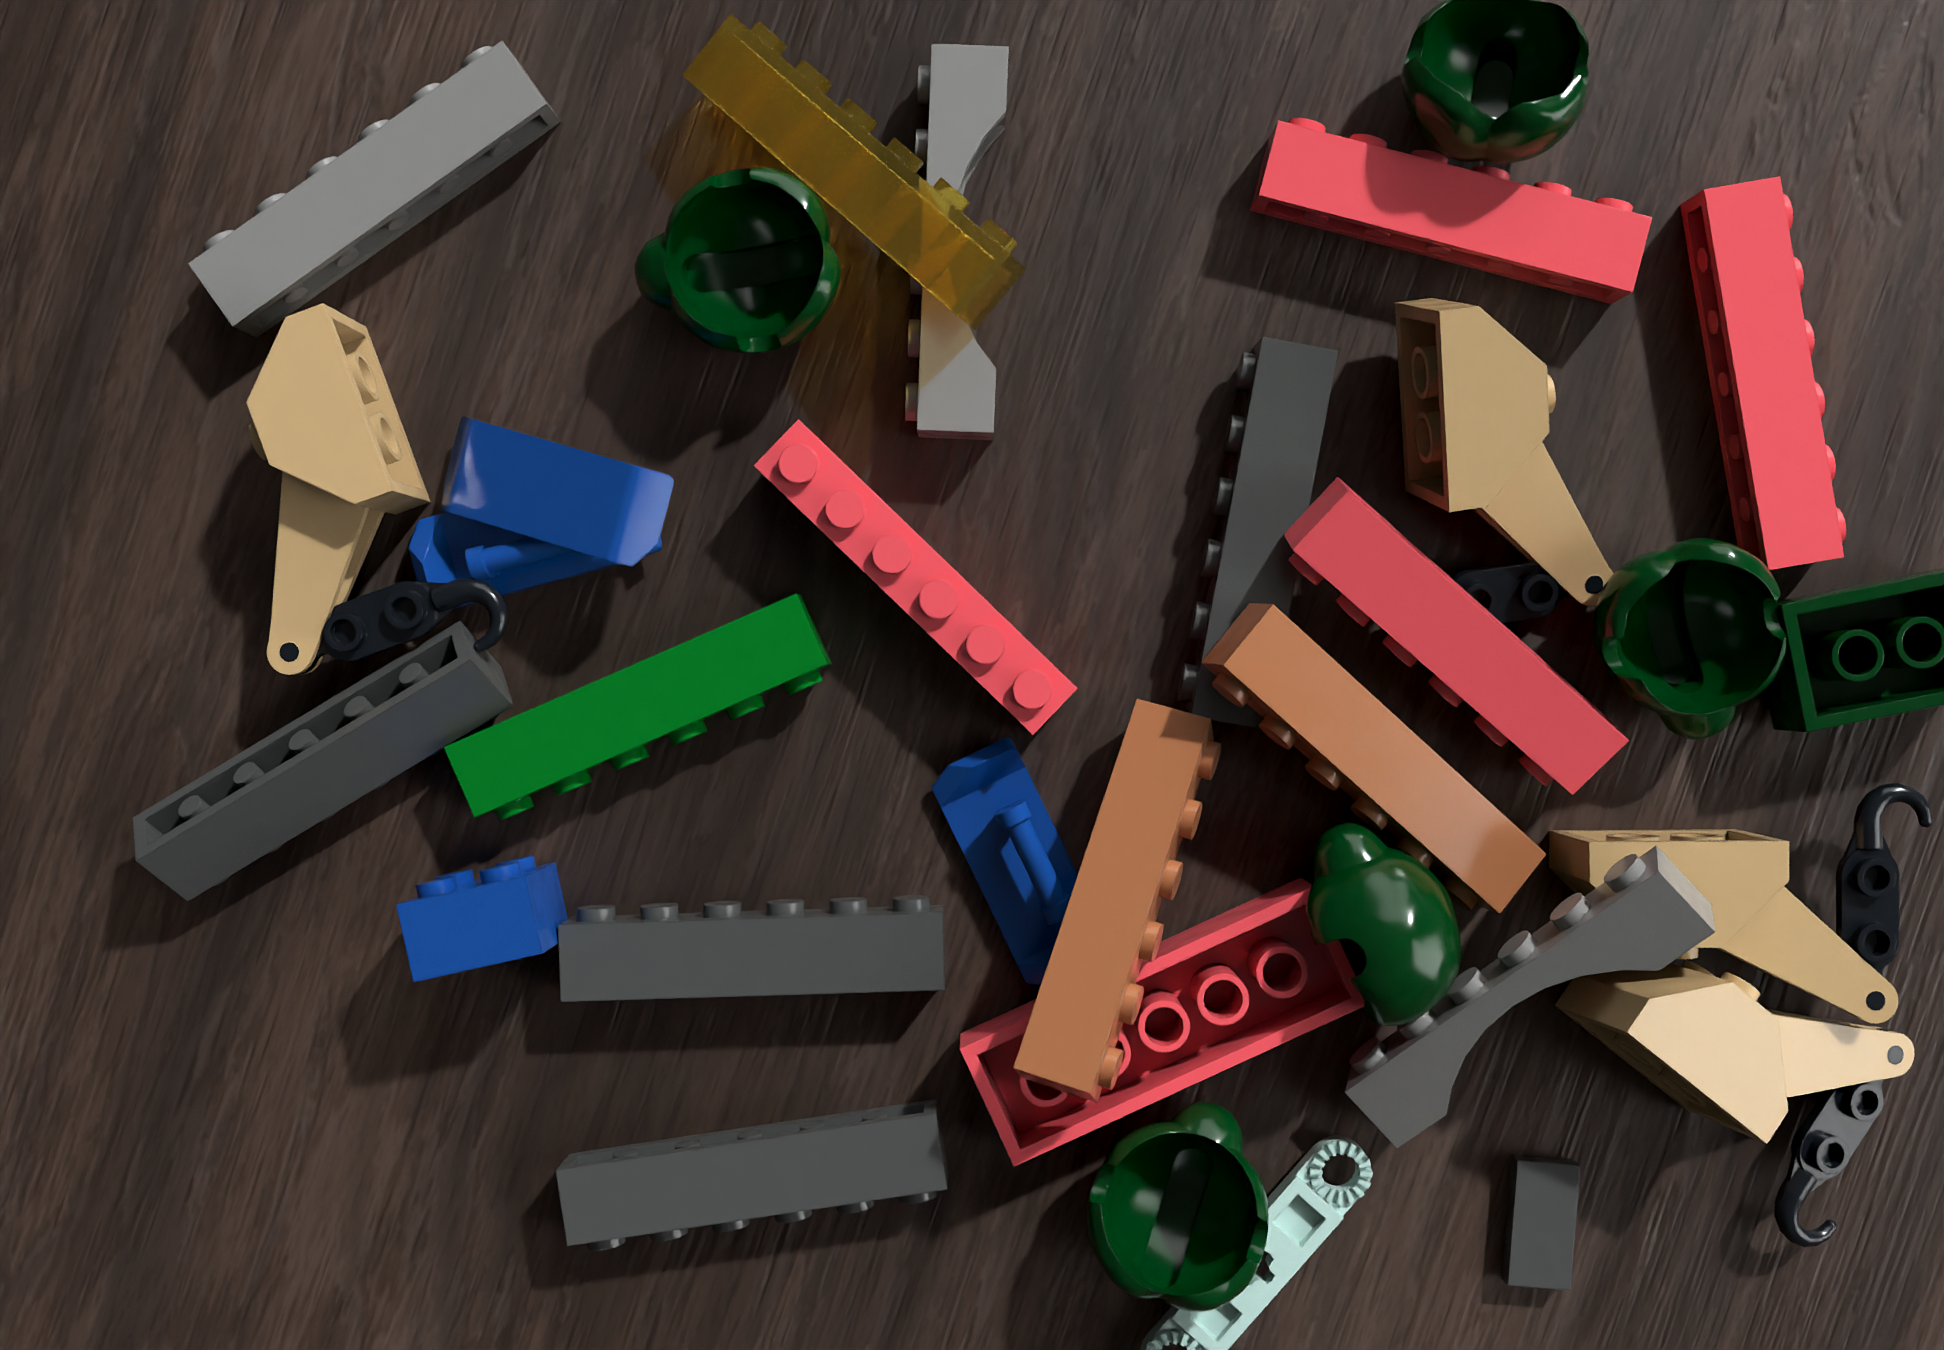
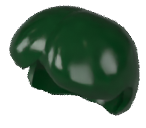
M1445 0L1421 18L1411 39L1401 72L1402 91L1406 106L1414 123L1428 142L1438 151L1452 159L1464 162L1484 161L1493 164H1503L1537 157L1557 144L1568 133L1582 112L1588 87L1589 42L1582 26L1574 15L1564 7L1554 3L1542 2L1541 0Z
M753 167L710 176L687 190L673 206L668 217L665 232L646 242L635 261L634 273L642 296L655 306L674 312L680 323L702 342L729 352L763 353L782 349L808 335L823 320L832 306L841 278V264L837 253L830 244L831 231L828 216L817 194L799 178L785 171L769 167Z
M1707 538L1683 540L1664 550L1649 551L1631 558L1610 577L1602 588L1596 603L1593 620V641L1599 658L1609 675L1636 704L1657 712L1666 728L1675 735L1691 740L1708 738L1726 728L1735 716L1737 705L1763 692L1778 673L1786 654V634L1780 625L1778 616V598L1781 596L1775 578L1766 565L1747 550L1728 542Z
M1344 823L1324 832L1316 842L1313 851L1314 882L1306 904L1310 932L1314 943L1326 944L1344 938L1359 944L1366 956V968L1359 975L1350 977L1349 980L1363 996L1365 1011L1369 1019L1376 1024L1384 1026H1399L1409 1023L1427 1013L1446 995L1459 971L1461 963L1460 933L1449 894L1436 876L1422 863L1402 851L1387 847L1373 832L1361 825Z
M1196 1102L1182 1109L1173 1117L1171 1122L1153 1123L1129 1133L1110 1150L1095 1177L1087 1202V1229L1097 1261L1108 1278L1124 1293L1134 1298H1159L1175 1308L1189 1312L1210 1311L1229 1303L1245 1290L1256 1274L1263 1257L1269 1224L1267 1196L1259 1174L1243 1155L1242 1131L1230 1111L1216 1104Z

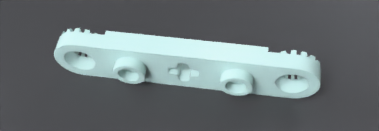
M1329 1136L1318 1141L1267 1198L1269 1224L1264 1251L1268 1253L1265 1261L1270 1269L1269 1272L1264 1276L1256 1272L1250 1284L1240 1295L1229 1303L1213 1310L1189 1312L1172 1306L1145 1336L1141 1350H1161L1164 1344L1168 1346L1170 1342L1176 1345L1180 1343L1181 1346H1186L1187 1350H1228L1344 1219V1214L1359 1197L1361 1198L1365 1195V1190L1369 1189L1371 1185L1370 1180L1373 1171L1370 1159L1355 1141L1344 1136ZM1337 1153L1340 1155L1347 1154V1156L1352 1157L1355 1162V1172L1347 1183L1331 1185L1324 1181L1322 1167L1325 1165V1160L1328 1161L1331 1155L1337 1156Z

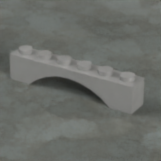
M932 44L931 66L919 65L918 105H929L928 129H916L915 168H926L927 175L926 193L914 192L913 231L924 232L923 256L911 257L910 294L922 295L921 320L909 319L908 358H919V383L907 382L905 420L917 421L919 438L993 440L996 367L977 343L961 310L952 276L951 246L955 217L966 185L985 152L1005 130L1009 46Z
M1657 846L1641 857H1638L1636 854H1630L1622 858L1608 870L1604 876L1605 882L1586 896H1583L1581 893H1575L1566 898L1551 913V921L1533 934L1525 930L1513 936L1502 946L1498 952V958L1481 971L1476 967H1472L1460 974L1454 980L1447 995L1423 1016L1409 1023L1397 1026L1398 1030L1382 1041L1375 1037L1361 1045L1350 1058L1349 1064L1351 1069L1345 1093L1396 1148L1400 1147L1446 1116L1451 1089L1465 1056L1483 1032L1512 1006L1544 988L1580 976L1620 970H1661L1715 933L1712 904Z

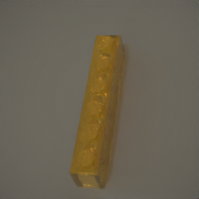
M730 13L683 73V76L956 316L976 330L1026 270L1010 254L1018 243L989 218L986 219L981 227H978L963 214L971 203L943 178L940 177L933 187L917 174V171L924 163L895 137L885 147L870 133L878 123L851 99L847 98L842 106L839 107L825 94L832 87V84L804 59L800 61L796 68L785 61L781 55L788 46L760 21H757L749 30Z

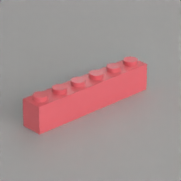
M1291 118L1288 123L1278 120L1268 138L1250 211L1608 304H1613L1634 290L1652 217L1632 212L1633 206L1626 201L1614 198H1598L1592 202L1571 196V189L1561 184L1537 182L1530 186L1509 180L1510 174L1496 167L1475 166L1472 170L1449 165V159L1445 155L1434 151L1414 150L1411 154L1391 150L1387 148L1386 141L1368 134H1353L1350 138L1326 133V127L1323 124L1306 118Z
M1780 176L1704 189L1682 203L1680 209L1737 546L1756 556L1766 565L1768 570L1844 558L1842 544L1846 539V522L1842 512L1835 504L1832 480L1836 473V462L1832 450L1825 444L1821 418L1825 412V397L1822 388L1814 379L1811 355L1814 351L1815 339L1813 329L1810 323L1804 319L1800 293L1804 285V273L1800 261L1793 255L1790 229L1793 224L1791 201L1787 195L1783 194Z
M799 419L754 465L1032 735L1078 689Z
M1337 477L1284 533L1286 540L1294 551L1288 560L1304 577L1316 586L1324 578L1342 593L1335 601L1351 618L1363 627L1371 619L1388 633L1382 640L1383 644L1398 659L1410 668L1417 660L1434 673L1428 680L1429 684L1454 707L1457 708L1464 700L1479 713L1473 720L1474 723L1498 746L1503 747L1510 740L1525 754L1518 761L1544 786L1547 787L1555 779L1573 795L1629 741L1604 713L1340 478Z

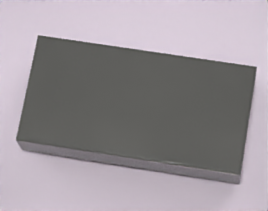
M1521 1155L1511 1156L1502 1279L1508 1286L1571 1290L1581 1167L1575 1160Z

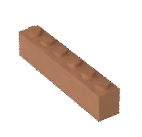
M1249 603L1201 662L1216 676L1212 685L1223 697L1240 708H1243L1247 703L1263 718L1258 726L1270 739L1285 749L1295 746L1309 759L1305 769L1316 780L1331 790L1336 791L1338 787L1343 789L1355 800L1350 806L1353 813L1372 828L1382 831L1385 827L1399 840L1395 849L1412 856L1427 869L1430 867L1444 880L1442 885L1448 892L1450 899L1460 907L1471 911L1476 905L1500 914L1545 857L1546 853L1274 604Z
M1140 699L1136 700L1013 1067L1022 1078L1098 1103L1102 1087L1110 1090L1113 1089L1120 1072L1124 1054L1123 1050L1115 1048L1123 1023L1134 1024L1143 998L1144 987L1136 984L1143 960L1154 961L1161 943L1164 924L1156 922L1163 898L1174 899L1181 880L1183 863L1175 859L1182 838L1192 840L1199 824L1202 802L1195 801L1201 778L1208 780L1213 778L1218 764L1221 743L1214 742L1210 718Z

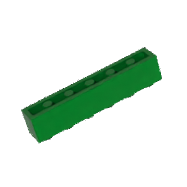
M796 593L447 745L444 749L474 818L494 811L500 822L535 807L530 795L552 786L556 796H560L592 782L588 770L610 761L614 771H617L649 757L650 755L645 745L668 736L672 746H675L707 732L703 720L726 710L730 721L756 711L765 706L761 695L784 685L789 696L820 683L823 679L819 669L832 663L803 596Z

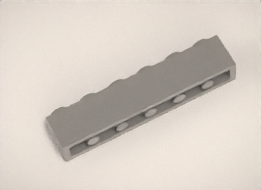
M500 41L493 47H481L469 54L462 62L460 71L441 84L432 83L421 88L410 99V106L391 120H380L369 125L358 136V143L339 157L332 156L317 162L308 170L306 180L287 194L279 193L265 199L256 207L254 211L255 216L236 230H226L216 234L204 244L202 248L204 253L188 264L233 327L252 336L259 337L561 122L503 41Z

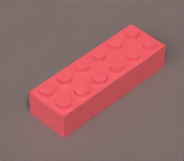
M1300 877L1161 941L1154 961L1143 960L1136 981L1137 985L1144 987L1141 1006L1134 1024L1123 1023L1115 1047L1124 1051L1120 1072L1112 1090L1102 1087L1098 1103L1024 1079L1013 1068L1036 999L960 1033V1051L1013 1166L1024 1163L1364 1007L1363 996L1349 980L1350 977L1355 976V973L1340 941L1335 940L1326 944L1314 943L1306 912L1307 898L1312 884Z

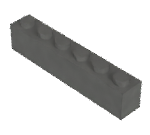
M1262 337L1253 347L1252 353L1243 352L1241 355L1235 390L1245 391L1240 416L1231 414L1223 449L1224 452L1233 453L1229 478L1219 477L1212 504V514L1221 515L1217 540L1207 539L1201 562L1200 576L1210 578L1206 601L1195 602L1189 627V638L1198 640L1194 665L1184 663L1178 685L1177 700L1186 702L1185 712L1210 718L1211 720L1260 729L1258 725L1263 718L1247 703L1243 708H1240L1223 697L1212 685L1216 676L1201 662L1249 603L1274 604L1287 617L1289 616L1297 569L1288 560L1294 551L1286 540L1284 533L1310 505L1338 356L1337 350Z
M458 621L134 816L133 831L136 862L186 901L193 899L212 886L223 883L232 874L262 856L278 850L284 843L317 823L328 820L339 810L370 791L383 787L392 778L425 758L436 755L445 746L480 725L491 722L500 713L512 707L513 702L502 667L487 650L477 652L474 649V643L477 639L461 621Z
M905 895L893 897V907H867V898L864 897L830 899V909H804V900L801 899L767 901L766 911H741V902L704 903L703 912L679 913L677 903L641 905L640 914L616 915L614 905L582 906L577 908V916H572L558 925L561 1002L945 990L944 905H930V896Z
M937 1099L570 1153L556 1169L567 1246L587 1243L589 1250L601 1251L624 1244L626 1237L650 1234L652 1241H668L686 1235L688 1228L712 1225L713 1231L728 1232L748 1226L750 1219L773 1215L776 1222L788 1223L808 1218L812 1215V1210L837 1206V1211L840 1213H856L872 1208L875 1205L874 1200L899 1197L900 1202L904 1204L922 1203L934 1199L937 1196V1191L947 1190L948 1168Z

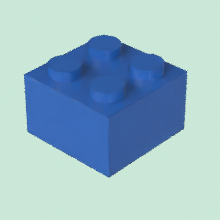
M534 855L500 862L495 867L480 870V879L474 878L473 869H466L437 876L432 881L415 885L417 896L396 904L413 982L543 954L558 944V925L567 920L568 916L556 863L552 862L536 866Z

